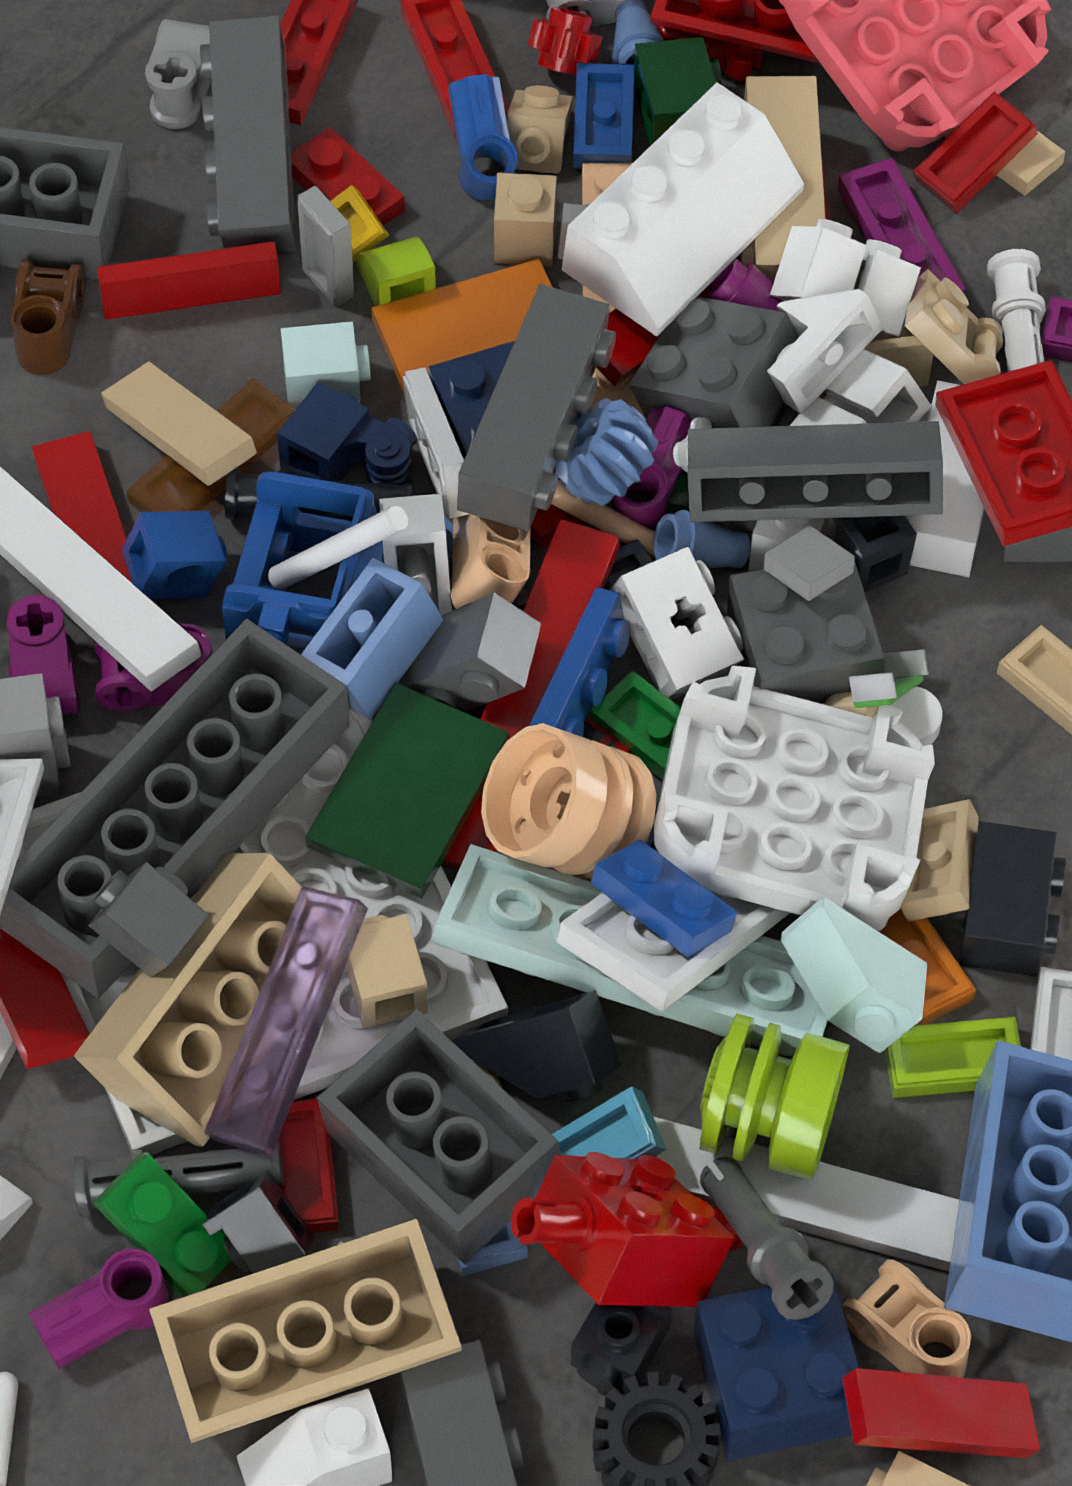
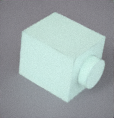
M353 322L281 328L289 412H294L317 382L336 392H348L360 400L359 382L371 381L367 345L355 344Z

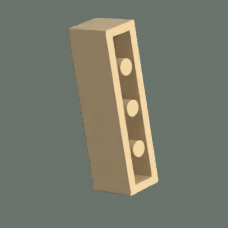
M816 76L746 77L744 101L765 114L804 182L803 191L740 253V262L745 266L753 264L773 281L775 280L792 226L816 227L818 219H825Z

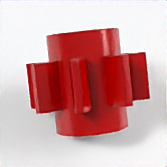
M551 7L549 19H534L527 46L537 48V51L540 52L537 64L554 71L577 75V63H596L603 36L594 34L590 30L593 17L565 8Z

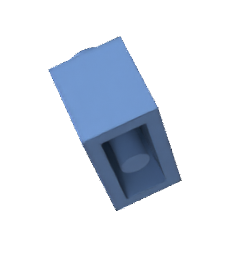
M372 558L301 655L345 684L348 690L349 709L371 720L387 698L394 684L400 681L444 619L422 583Z

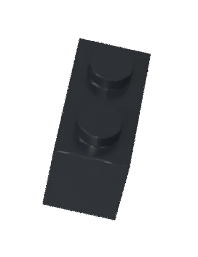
M978 822L969 909L965 910L959 958L960 966L1037 977L1043 953L1055 954L1060 915L1048 914L1050 896H1061L1066 858L1054 857L1057 832L990 822Z

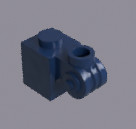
M317 382L277 432L280 468H290L291 472H296L297 476L342 481L353 465L361 464L366 465L368 483L406 485L411 477V451L417 442V436L413 429L405 422L396 418H389L384 423L370 416L369 408L365 407L352 394L344 391L336 392Z

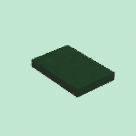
M395 683L305 836L306 847L422 899L482 794L491 764L506 741L510 739V732Z

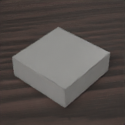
M809 525L767 551L764 558V570L810 601L851 575L854 571L855 556Z

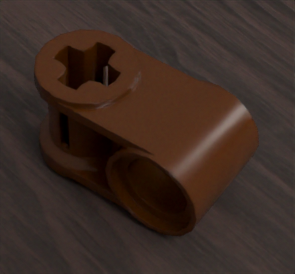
M21 260L16 280V296L11 312V324L17 360L20 366L29 373L37 375L51 374L59 371L68 362L76 321L81 314L84 299L85 278L84 268L81 264H72L69 269L35 267L31 260Z

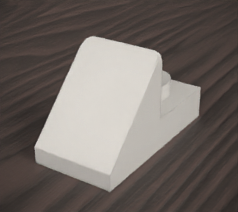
M860 289L788 300L777 305L780 312L787 313L798 339L781 351L776 362L767 372L783 401L800 414L819 397L884 328L868 295Z

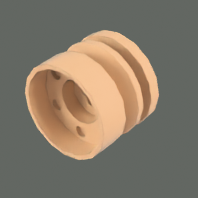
M542 723L523 728L507 740L491 764L483 787L481 814L486 836L498 852L591 882L596 863L639 839L647 844L655 821L657 794L652 774L640 757Z

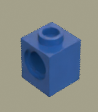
M210 511L140 512L122 548L132 584L149 599L206 598L219 573L224 570L227 560L225 542L221 536L217 535Z

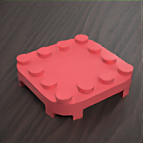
M779 0L785 7L796 31L863 122L882 139L889 149L896 152L904 151L909 147L921 148L939 140L963 122L994 91L1000 94L1036 67L1049 52L1045 48L1048 37L1045 15L1051 11L1047 0Z

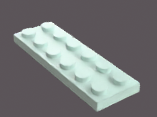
M472 844L466 853L435 922L431 939L433 944L455 950L464 955L474 956L509 967L527 975L537 976L569 986L585 993L596 990L597 996L647 1011L653 1015L689 1024L716 1035H727L736 1013L754 1018V1028L750 1044L758 1047L761 1046L769 1022L780 1025L781 1044L779 1054L783 1056L793 1057L805 1033L822 1037L826 1027L827 1019L782 942L762 935L663 1012L659 1011L556 942L561 922L602 893L590 881Z

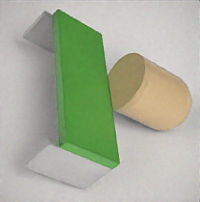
M925 649L884 653L885 673L850 676L851 692L833 694L826 699L823 705L873 718L878 706L893 704L924 681L923 675L929 674Z

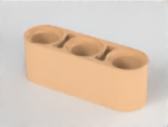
M472 514L454 517L451 576L452 604L458 609L494 592L512 604L530 574V529L525 531Z

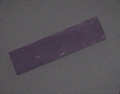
M302 886L204 1131L214 1141L268 1156L272 1155L368 908L359 899Z

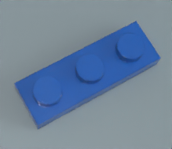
M595 588L529 726L544 723L583 737L584 720L591 706L597 707L604 697L608 679L607 672L614 657L620 658L623 656L629 643L631 626L630 622L624 619L620 593Z

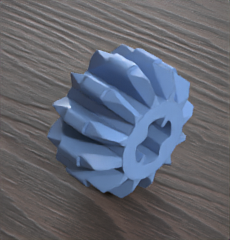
M608 398L599 401L594 409L589 410L587 415L581 414L573 422V425L578 426V432L572 454L568 462L558 460L555 466V474H558V477L563 481L562 485L575 498L579 497L586 504L596 502L603 506L609 503L614 495L625 496L627 488L633 482H641L640 474L645 468L651 466L654 461L651 454L655 451L659 441L645 422L646 418L635 407H629L622 399L612 402Z

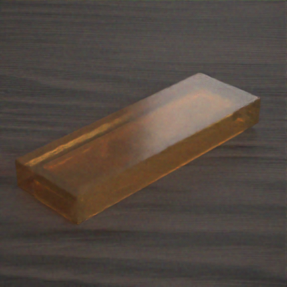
M253 378L216 410L253 439L257 453L239 465L242 472L248 469L278 441L277 432L295 411L294 408ZM166 455L126 490L128 503L140 512L201 511L226 488L227 474L208 486Z

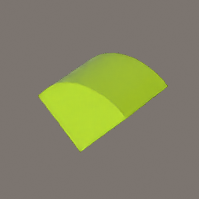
M416 236L361 252L357 255V268L374 306L436 289L435 265L424 243Z

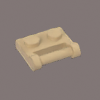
M927 269L917 278L910 303L907 306L904 326L963 384L999 375L1001 370L1000 364L996 360V353L999 352L1003 344L1004 334L1001 325L991 318L978 319L967 308L969 302L954 282L948 278L940 281Z

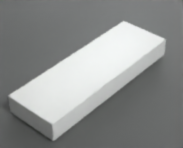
M426 367L405 371L403 382L409 424L417 436L418 447L437 494H442L445 515L448 514L449 518L469 515V513L457 510L458 474L464 459Z

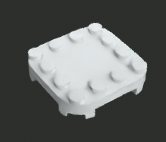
M732 665L728 676L706 680L700 685L693 681L684 698L673 731L654 821V843L658 852L711 892L798 915L804 914L824 896L875 930H882L886 926L889 917L900 909L921 860L917 859L927 783L935 765L933 745L923 746L918 737L899 722L903 712L900 709L890 705L878 706L872 718L775 691L760 690L759 687L753 686L756 668Z

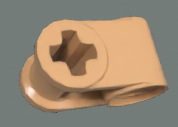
M886 1260L878 1269L880 1277L857 1300L847 1299L842 1304L847 1327L869 1348L884 1356L901 1372L964 1377L971 1341V1333L967 1322L960 1314L944 1308V1302L928 1290L921 1280L900 1262ZM939 1342L949 1346L954 1353L949 1357L936 1358L926 1354L921 1347L927 1343Z

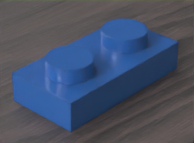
M577 63L573 168L582 169V163H631L634 65Z
M640 839L595 865L591 884L688 958L732 932L737 911Z

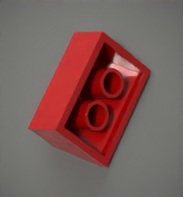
M656 0L650 16V23L806 61L818 62V59L794 28L785 7L779 0Z

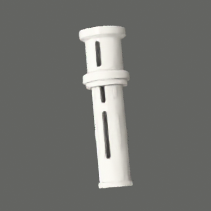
M1025 249L1002 251L994 255L988 261L986 267L989 280L995 284L996 301L992 306V316L1003 329L1007 372L1044 362L1039 323L1042 322L1046 313L1044 298L1037 291L1036 277L1041 270L1038 256L1034 252Z

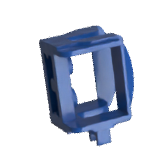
M268 471L260 474L256 484L257 503L234 582L226 587L223 597L222 612L225 638L227 640L247 618L301 655L314 637L291 633V628L317 633L371 559L375 558L384 563L383 541L341 561L331 600L279 591L274 588L269 581V570L271 567L289 559L291 551L303 552L376 515L377 511L373 493L363 487ZM298 507L353 516V520L350 522L301 512Z

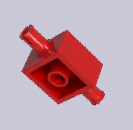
M590 1152L586 1156L555 1155L536 1198H523L518 1201L511 1215V1229L514 1237L520 1238L519 1242L521 1244L541 1243L598 1305L696 1307L697 1301L706 1299L728 1251H736L743 1245L742 1240L719 1208H712L706 1201L692 1195L675 1178L676 1171L671 1165L650 1155H641L638 1159L611 1158L598 1152Z

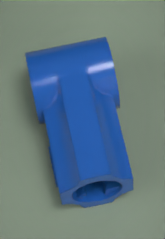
M487 74L466 76L464 79L452 82L448 86L461 162L459 181L462 189L469 196L477 200L490 201L496 198L497 176H486L476 169L474 161L482 157L490 158L499 164L502 173L513 174L517 167L518 154L514 145L510 142L499 77H491Z

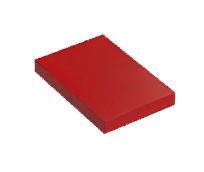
M1052 360L936 392L935 406L1003 547L1072 527V399Z

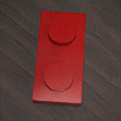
M331 127L291 152L292 177L304 189L308 190L316 186L331 201L353 185L359 190L383 226L405 211V196Z

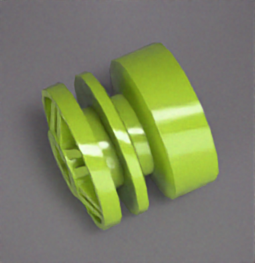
M736 1013L729 1032L715 1050L705 1082L700 1104L702 1133L699 1150L718 1154L727 1128L730 1126L737 1128L732 1159L744 1162L752 1149L757 1135L770 1138L769 1169L813 1181L837 1103L850 1045L805 1033L798 1044L792 1060L779 1057L781 1026L769 1022L759 1051L750 1049L754 1018Z

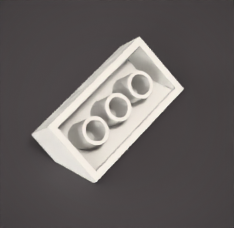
M717 82L568 225L562 271L649 332L658 336L803 191L804 182L765 114Z

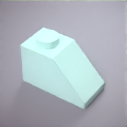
M823 896L782 932V944L826 1019L876 1052L881 1053L922 1020L927 963Z

